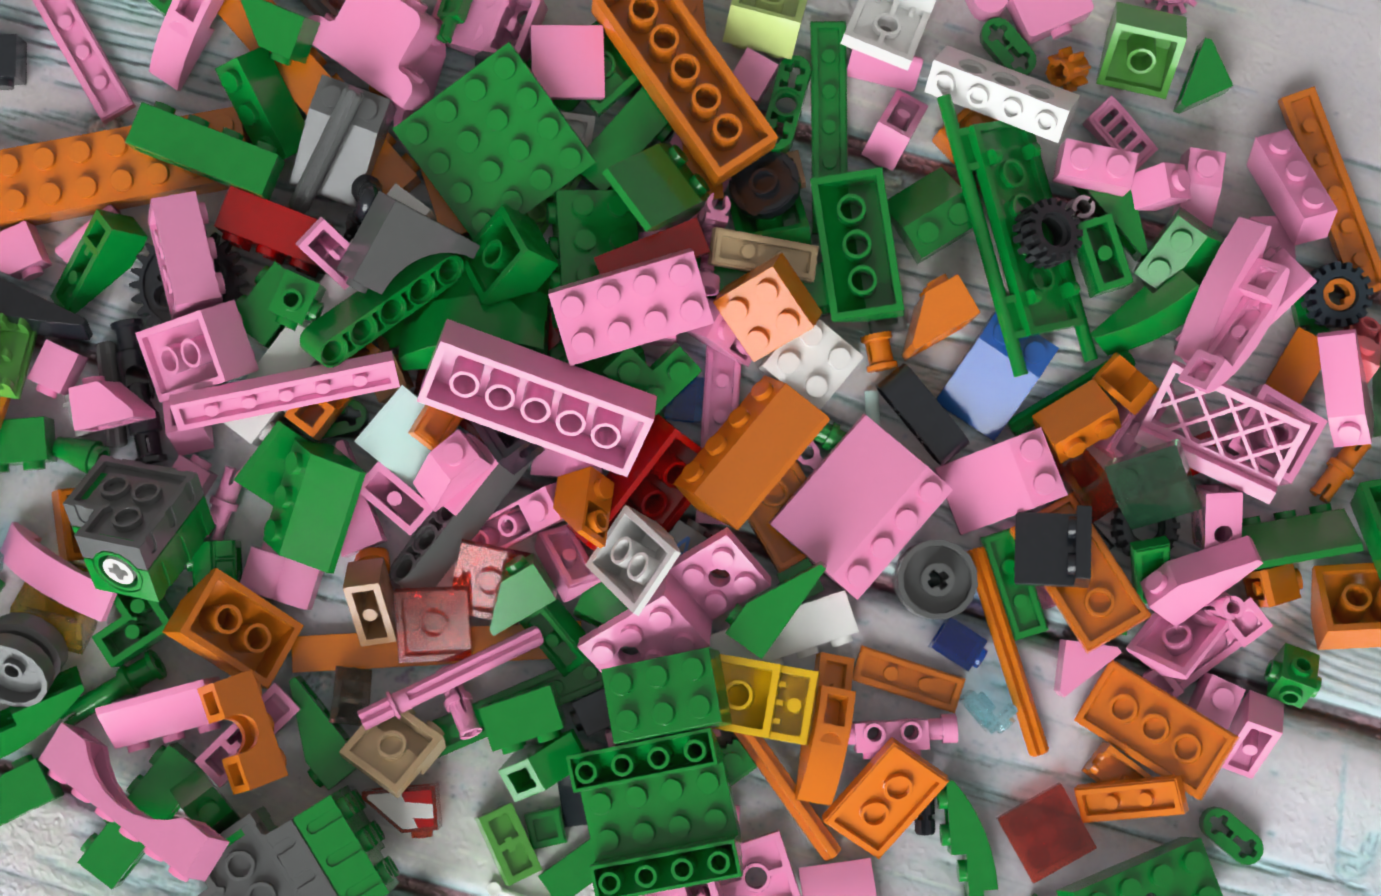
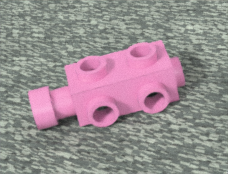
M954 713L940 714V718L930 719L904 718L855 721L851 725L848 745H854L856 753H863V759H872L886 742L893 737L921 756V750L930 749V741L941 740L942 744L958 743L957 717ZM908 725H912L913 733L910 736H905V728ZM876 727L877 735L874 738H868V730Z

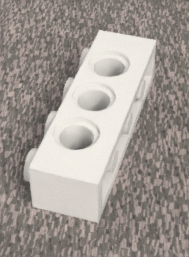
M948 45L934 59L924 91L936 97L951 94L953 103L1057 143H1059L1069 129L1080 98L1078 94Z

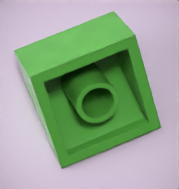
M1116 2L1105 37L1096 84L1166 99L1187 40V17Z

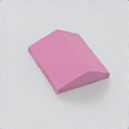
M1200 609L1175 627L1158 613L1154 612L1127 645L1126 649L1159 675L1187 680L1229 627L1228 621L1214 615L1210 616Z

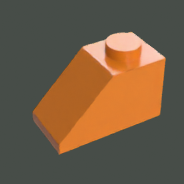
M1293 563L1256 569L1243 578L1247 597L1250 596L1258 607H1273L1301 598L1300 589H1303V580L1299 569L1294 568Z

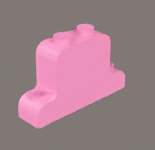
M346 0L337 17L326 13L324 17L319 15L309 17V19L320 23L312 45L403 109L415 112L429 100V87L424 82V78L416 73L438 30L436 20L426 13L428 9L426 4L420 0Z

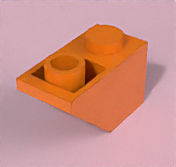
M592 466L558 476L553 509L578 534L599 548L606 546L614 482Z

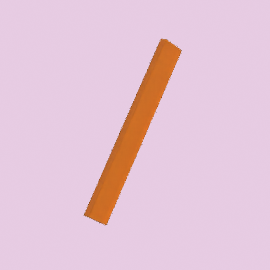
M514 624L495 636L489 631L490 626L399 630L397 642L363 647L360 645L357 633L298 636L291 648L292 673L455 664L525 629L521 624ZM538 646L509 661L549 658Z

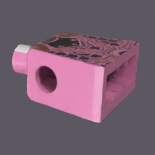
M1226 484L1189 485L1193 544L1201 549H1207L1241 538L1243 492Z

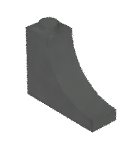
M379 191L337 270L348 277L346 284L357 291L366 294L369 288L382 295L392 279L414 261L437 253H458L474 259L480 245Z

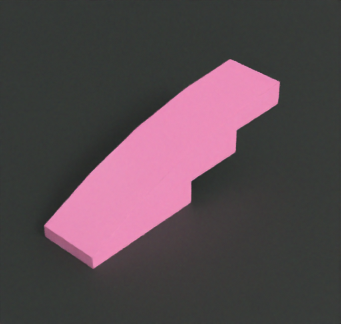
M1238 217L1220 246L1199 287L1186 318L1174 355L1190 360L1197 348L1208 351L1239 304L1241 297L1244 296L1238 288L1256 259H1263L1272 226L1244 217Z

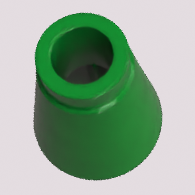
M59 436L53 444L52 455L87 474L102 455L110 456V449L99 440Z

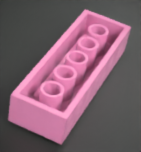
M447 319L423 378L417 401L627 477L654 421L657 396L577 366H570L569 363Z

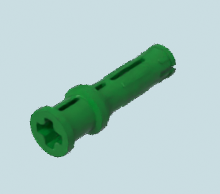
M152 649L144 652L143 658L130 666L122 665L116 671L115 677L79 697L61 717V720L75 712L64 722L75 726L96 713L95 708L111 704L126 694L135 696L141 692L143 686L153 680L166 678L167 671L162 660Z

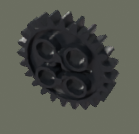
M214 232L210 236L214 239L217 251V259H214V263L219 265V272L223 275L226 293L222 294L223 303L231 300L236 302L243 295L239 292L240 288L249 286L247 280L239 278L240 275L248 270L244 265H235L242 256L238 252L228 254L232 248L229 244L230 242L225 241L219 245L221 236ZM146 243L145 246L150 254L148 257L143 255L136 256L143 263L142 268H131V272L139 277V281L129 283V287L140 292L132 297L131 301L136 304H143L137 311V314L141 317L151 315L146 323L151 328L171 321L168 306H162L160 303L164 287L162 281H159L161 274L154 246Z

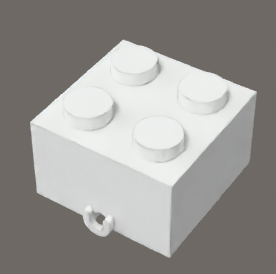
M819 319L814 328L769 353L758 368L767 376L788 384L821 410L864 356Z

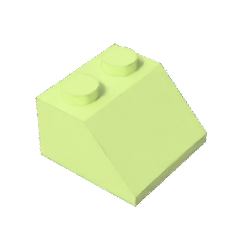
M732 0L722 42L730 43L739 49H747L748 47L764 52L773 58L792 59L808 0Z

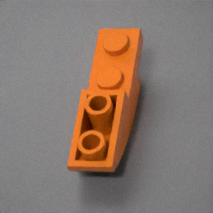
M825 652L816 654L814 671H819L820 676L808 746L801 745L795 800L828 806L832 805L843 769L854 713L856 691H851L855 658Z

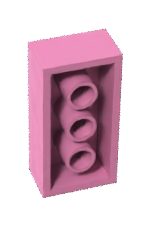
M691 248L548 290L570 366L714 324L694 251Z

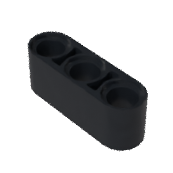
M902 363L875 385L888 405L940 466H943L970 444L968 438L905 363Z

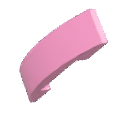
M1262 258L1256 259L1238 287L1244 294L1243 298L1208 351L1197 348L1178 377L1181 383L1209 394L1219 388L1239 370L1260 343L1277 312L1290 273L1288 267Z
M12 522L0 550V557L10 570L41 593L66 607L98 621H106L117 593L95 589L89 572H83L40 544L41 537L18 522Z
M1249 596L1243 600L1245 610L1240 618L1234 617L1235 620L1223 619L1228 621L1229 627L1187 680L1161 676L1151 668L1141 676L1177 698L1184 693L1186 687L1240 647H1246L1273 627V625Z

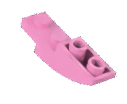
M172 0L155 43L149 72L177 91H181L215 30L210 26L224 0Z

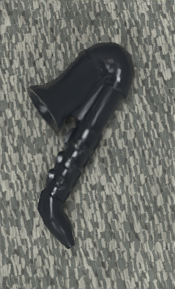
M361 175L352 183L351 194L358 203L356 209L348 214L347 221L345 222L346 231L343 238L349 243L358 231L378 192H382L380 181L372 175Z

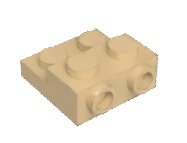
M413 708L400 714V719H397L396 716L368 730L362 724L339 751L343 759L396 798L400 797L419 773L424 775L446 748L442 729L430 720L424 723L418 719Z

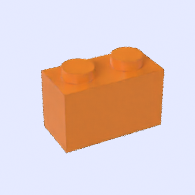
M1094 379L1032 415L1035 429L1042 428L1050 451L1060 464L1070 458L1081 455L1086 448L1100 440L1111 437L1116 430L1122 427L1116 405Z

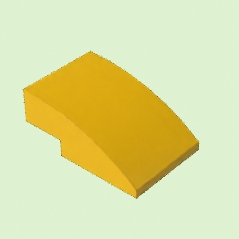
M720 654L732 724L712 729L808 746L820 672Z

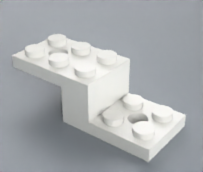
M858 0L841 44L908 71L936 0ZM879 26H886L893 32L884 31Z

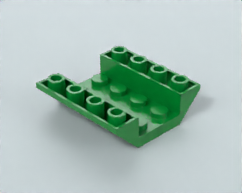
M712 727L566 756L573 793L581 792L595 862L589 866L595 896H640L743 876L741 832L725 758Z

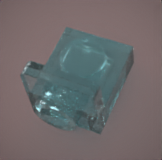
M968 690L959 699L961 704L984 731L990 734L995 731L1001 734L1016 721L1013 715L1019 711L1014 704H1007L994 715L992 711L996 707L982 691L977 695L975 691Z

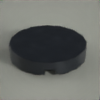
M770 151L732 176L731 180H729V190L734 204L743 214L754 219H771L782 215L794 205L800 195L802 181L796 164L787 154Z

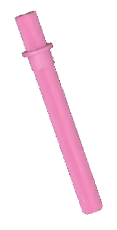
M533 625L392 694L389 691L386 692L387 697L358 710L357 714L366 730L395 716L397 719H400V714L542 645L544 643L542 633L537 626Z

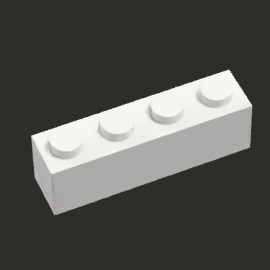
M841 590L802 603L762 659L725 634L727 629L711 634L709 646L718 650L720 654L783 665L782 657L796 653L798 659L818 653V645L830 641L832 647L853 641L851 634L857 633L859 630L846 591Z

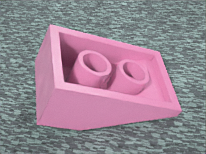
M235 300L208 307L135 333L159 402L169 400V395L207 388L259 370Z
M1041 427L934 468L936 474L953 489L946 500L960 535L1068 495Z

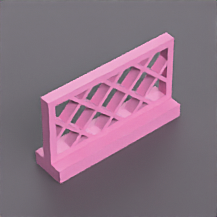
M1173 360L1139 427L1134 442L1270 504L1276 494L1277 487L1308 432L1311 422L1227 383L1222 384L1214 391L1225 394L1229 406L1217 410H1209L1204 394L1207 393L1194 388V391L1176 396L1171 381L1175 373L1181 374L1186 365ZM1167 391L1170 398L1162 400ZM1198 397L1204 414L1185 419L1179 402ZM1234 399L1240 401V403L1235 404ZM1173 404L1179 421L1166 425L1153 419L1157 409ZM1253 407L1260 411L1263 422L1244 427L1238 410ZM1232 412L1238 429L1219 435L1213 418ZM1268 415H1271L1275 418L1269 419ZM1207 420L1213 437L1203 440L1192 437L1188 425ZM1286 422L1299 428L1293 439L1279 443L1272 426ZM1266 428L1273 445L1253 450L1247 434ZM1241 436L1247 452L1236 456L1227 453L1222 441ZM1289 448L1284 456L1282 449ZM1276 452L1280 462L1276 473L1273 474L1260 468L1256 457Z

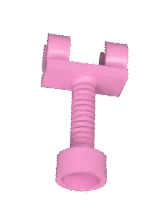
M712 193L697 216L709 249L712 228H725L728 223L729 216H726L730 209L731 202L727 195L723 199V210H716L712 206L714 193ZM707 254L701 257L699 272L706 296H715L719 294L720 277L714 274L713 265H707L709 256Z

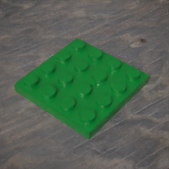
M511 42L505 44L392 129L472 239L475 238L502 204L525 215L597 162Z

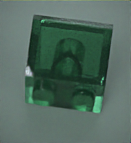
M1180 439L1109 460L1104 467L1115 500L1131 530L1203 509Z

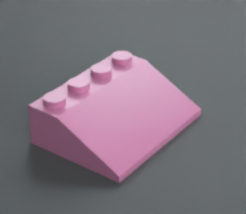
M863 414L769 521V524L812 563L816 564L820 561L825 563L827 567L824 573L842 590H845L847 594L858 600L949 496L953 489L913 453L866 414Z

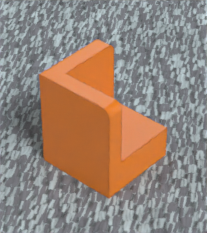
M1114 353L1092 378L1133 415H1136L1159 390L1152 381L1119 353Z

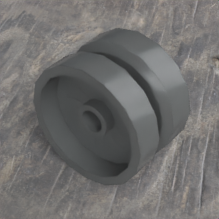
M944 539L922 541L909 547L898 559L893 572L894 591L899 602L910 613L931 620L949 619L963 612L973 601L978 587L977 569L971 556L959 545ZM936 573L939 575L940 583L937 586H930L928 584V580L932 579L929 574Z
M10 612L0 617V703L12 707H30L39 703L68 659V647L64 637L52 624L39 616L25 612Z

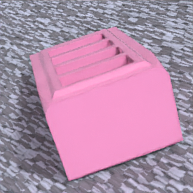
M1112 95L1082 124L1103 146L1132 151L1140 143L1144 149L1138 154L1135 171L1158 150L1131 115ZM1110 113L1114 118L1103 127L1100 121ZM1120 123L1124 129L1113 138L1109 132ZM1130 133L1134 139L1122 149L1119 143Z

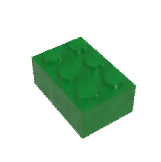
M706 647L601 669L614 744L622 745L707 727L716 728L732 724L720 652L716 649Z

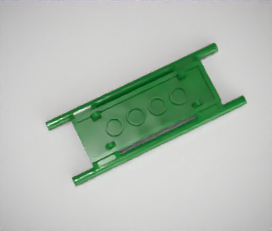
M951 94L938 97V105L1014 378L1028 374L1019 342L1020 338L1075 328L1084 363L1097 360L1098 356L1093 338L1090 335L1091 331L1080 296V286L1076 281L1071 260H1067L1050 269H1044V266L1038 269L1034 267V262L1028 264L1024 260L1027 256L1026 253L1019 255L1017 249L1021 248L1020 242L1015 244L1013 242V237L1017 236L1018 233L1012 231V226L1018 223L1014 219L1021 213L1020 211L1042 199L1053 198L1041 157V147L1037 142L1036 135L1002 121L972 124L969 127L960 128ZM972 171H976L1009 289V296L1006 295ZM1042 222L1043 235L1053 245V234L1049 227Z

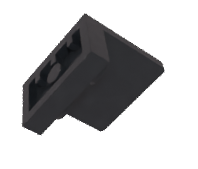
M1077 505L1075 514L1018 512L1016 514L1015 585L1089 588L1091 580L1092 506Z

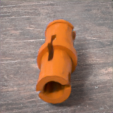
M1357 445L1343 446L1335 458L1331 457L1326 463L1328 468L1315 485L1311 487L1310 493L1314 497L1322 493L1319 500L1326 504L1330 503L1346 479L1350 480L1354 476L1355 472L1353 469L1366 452L1371 449L1372 445H1359L1357 448Z

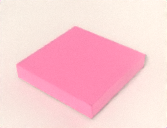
M531 25V71L551 99L604 100L603 25Z

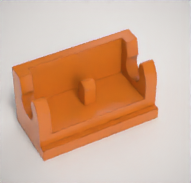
M1105 742L1100 744L1081 770L1096 782L1153 777L1111 744Z

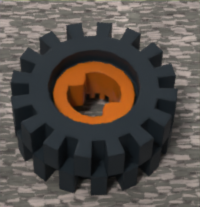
M1341 261L1320 266V268L1310 272L1309 274L1317 282L1302 295L1305 299L1304 302H1301L1302 309L1307 308L1309 311L1305 315L1309 319L1314 318L1316 320L1315 324L1318 326L1325 325L1329 329L1346 327L1359 322L1358 319L1365 317L1368 313L1365 311L1366 308L1372 306L1373 300H1369V295L1374 294L1373 288L1368 289L1367 283L1371 282L1370 278L1361 275L1364 270L1360 267L1353 268V263H1341ZM1334 285L1342 287L1341 289L1345 291L1344 298L1340 299V305L1333 304L1329 298V293L1334 291Z

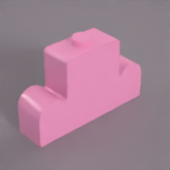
M965 0L974 18L983 22L999 17L1006 7L1018 33L1028 45L1049 36L1056 40L1073 31L1072 26L1085 21L1094 9L1092 0Z

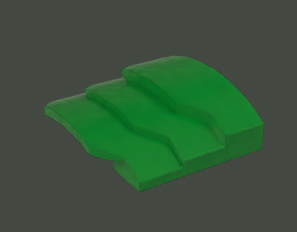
M464 269L461 278L455 284L404 319V327L401 328L398 355L402 369L418 370L428 368L447 319L548 356L550 314L548 290L550 289V276L537 291L486 305L481 302Z

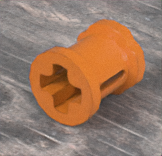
M892 331L878 332L860 337L861 343L865 344L869 365L866 367L867 373L898 367L897 361L893 359L890 338L893 337Z

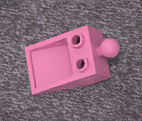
M437 0L431 15L433 18L439 19L437 13L442 0ZM473 0L465 22L456 25L452 42H447L445 46L475 57L481 51L495 53L505 44L511 42L526 63L531 53L530 26L542 25L548 8L544 0ZM523 15H527L524 24H520V18Z

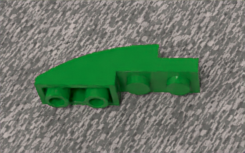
M949 778L947 785L937 795L938 809H944L945 824L939 825L941 846H947V851L951 855H962V860L956 861L958 882H964L965 896H984V890H998L996 868L991 847L976 811L958 785Z

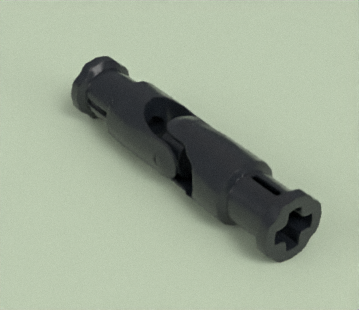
M142 318L124 319L110 324L111 330L115 331L119 352L116 353L120 382L126 386L127 375L130 372L143 370L148 375L149 383L134 382L126 387L154 409L156 418L128 424L129 434L134 436L137 458L134 461L143 462L146 465L167 461L168 457L162 450L159 432L163 429L160 414L150 401L151 396L154 399L155 388L135 334L141 331L144 322ZM146 438H149L150 452H148Z

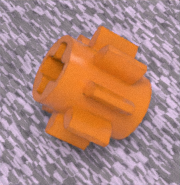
M1069 46L1059 49L1058 54L1048 56L1050 63L1047 66L1045 75H1047L1050 83L1057 87L1063 86V89L1070 92L1077 91V87L1088 84L1086 77L1089 69H1091V65H1089L1088 60L1084 56L1085 52L1073 53L1072 47Z

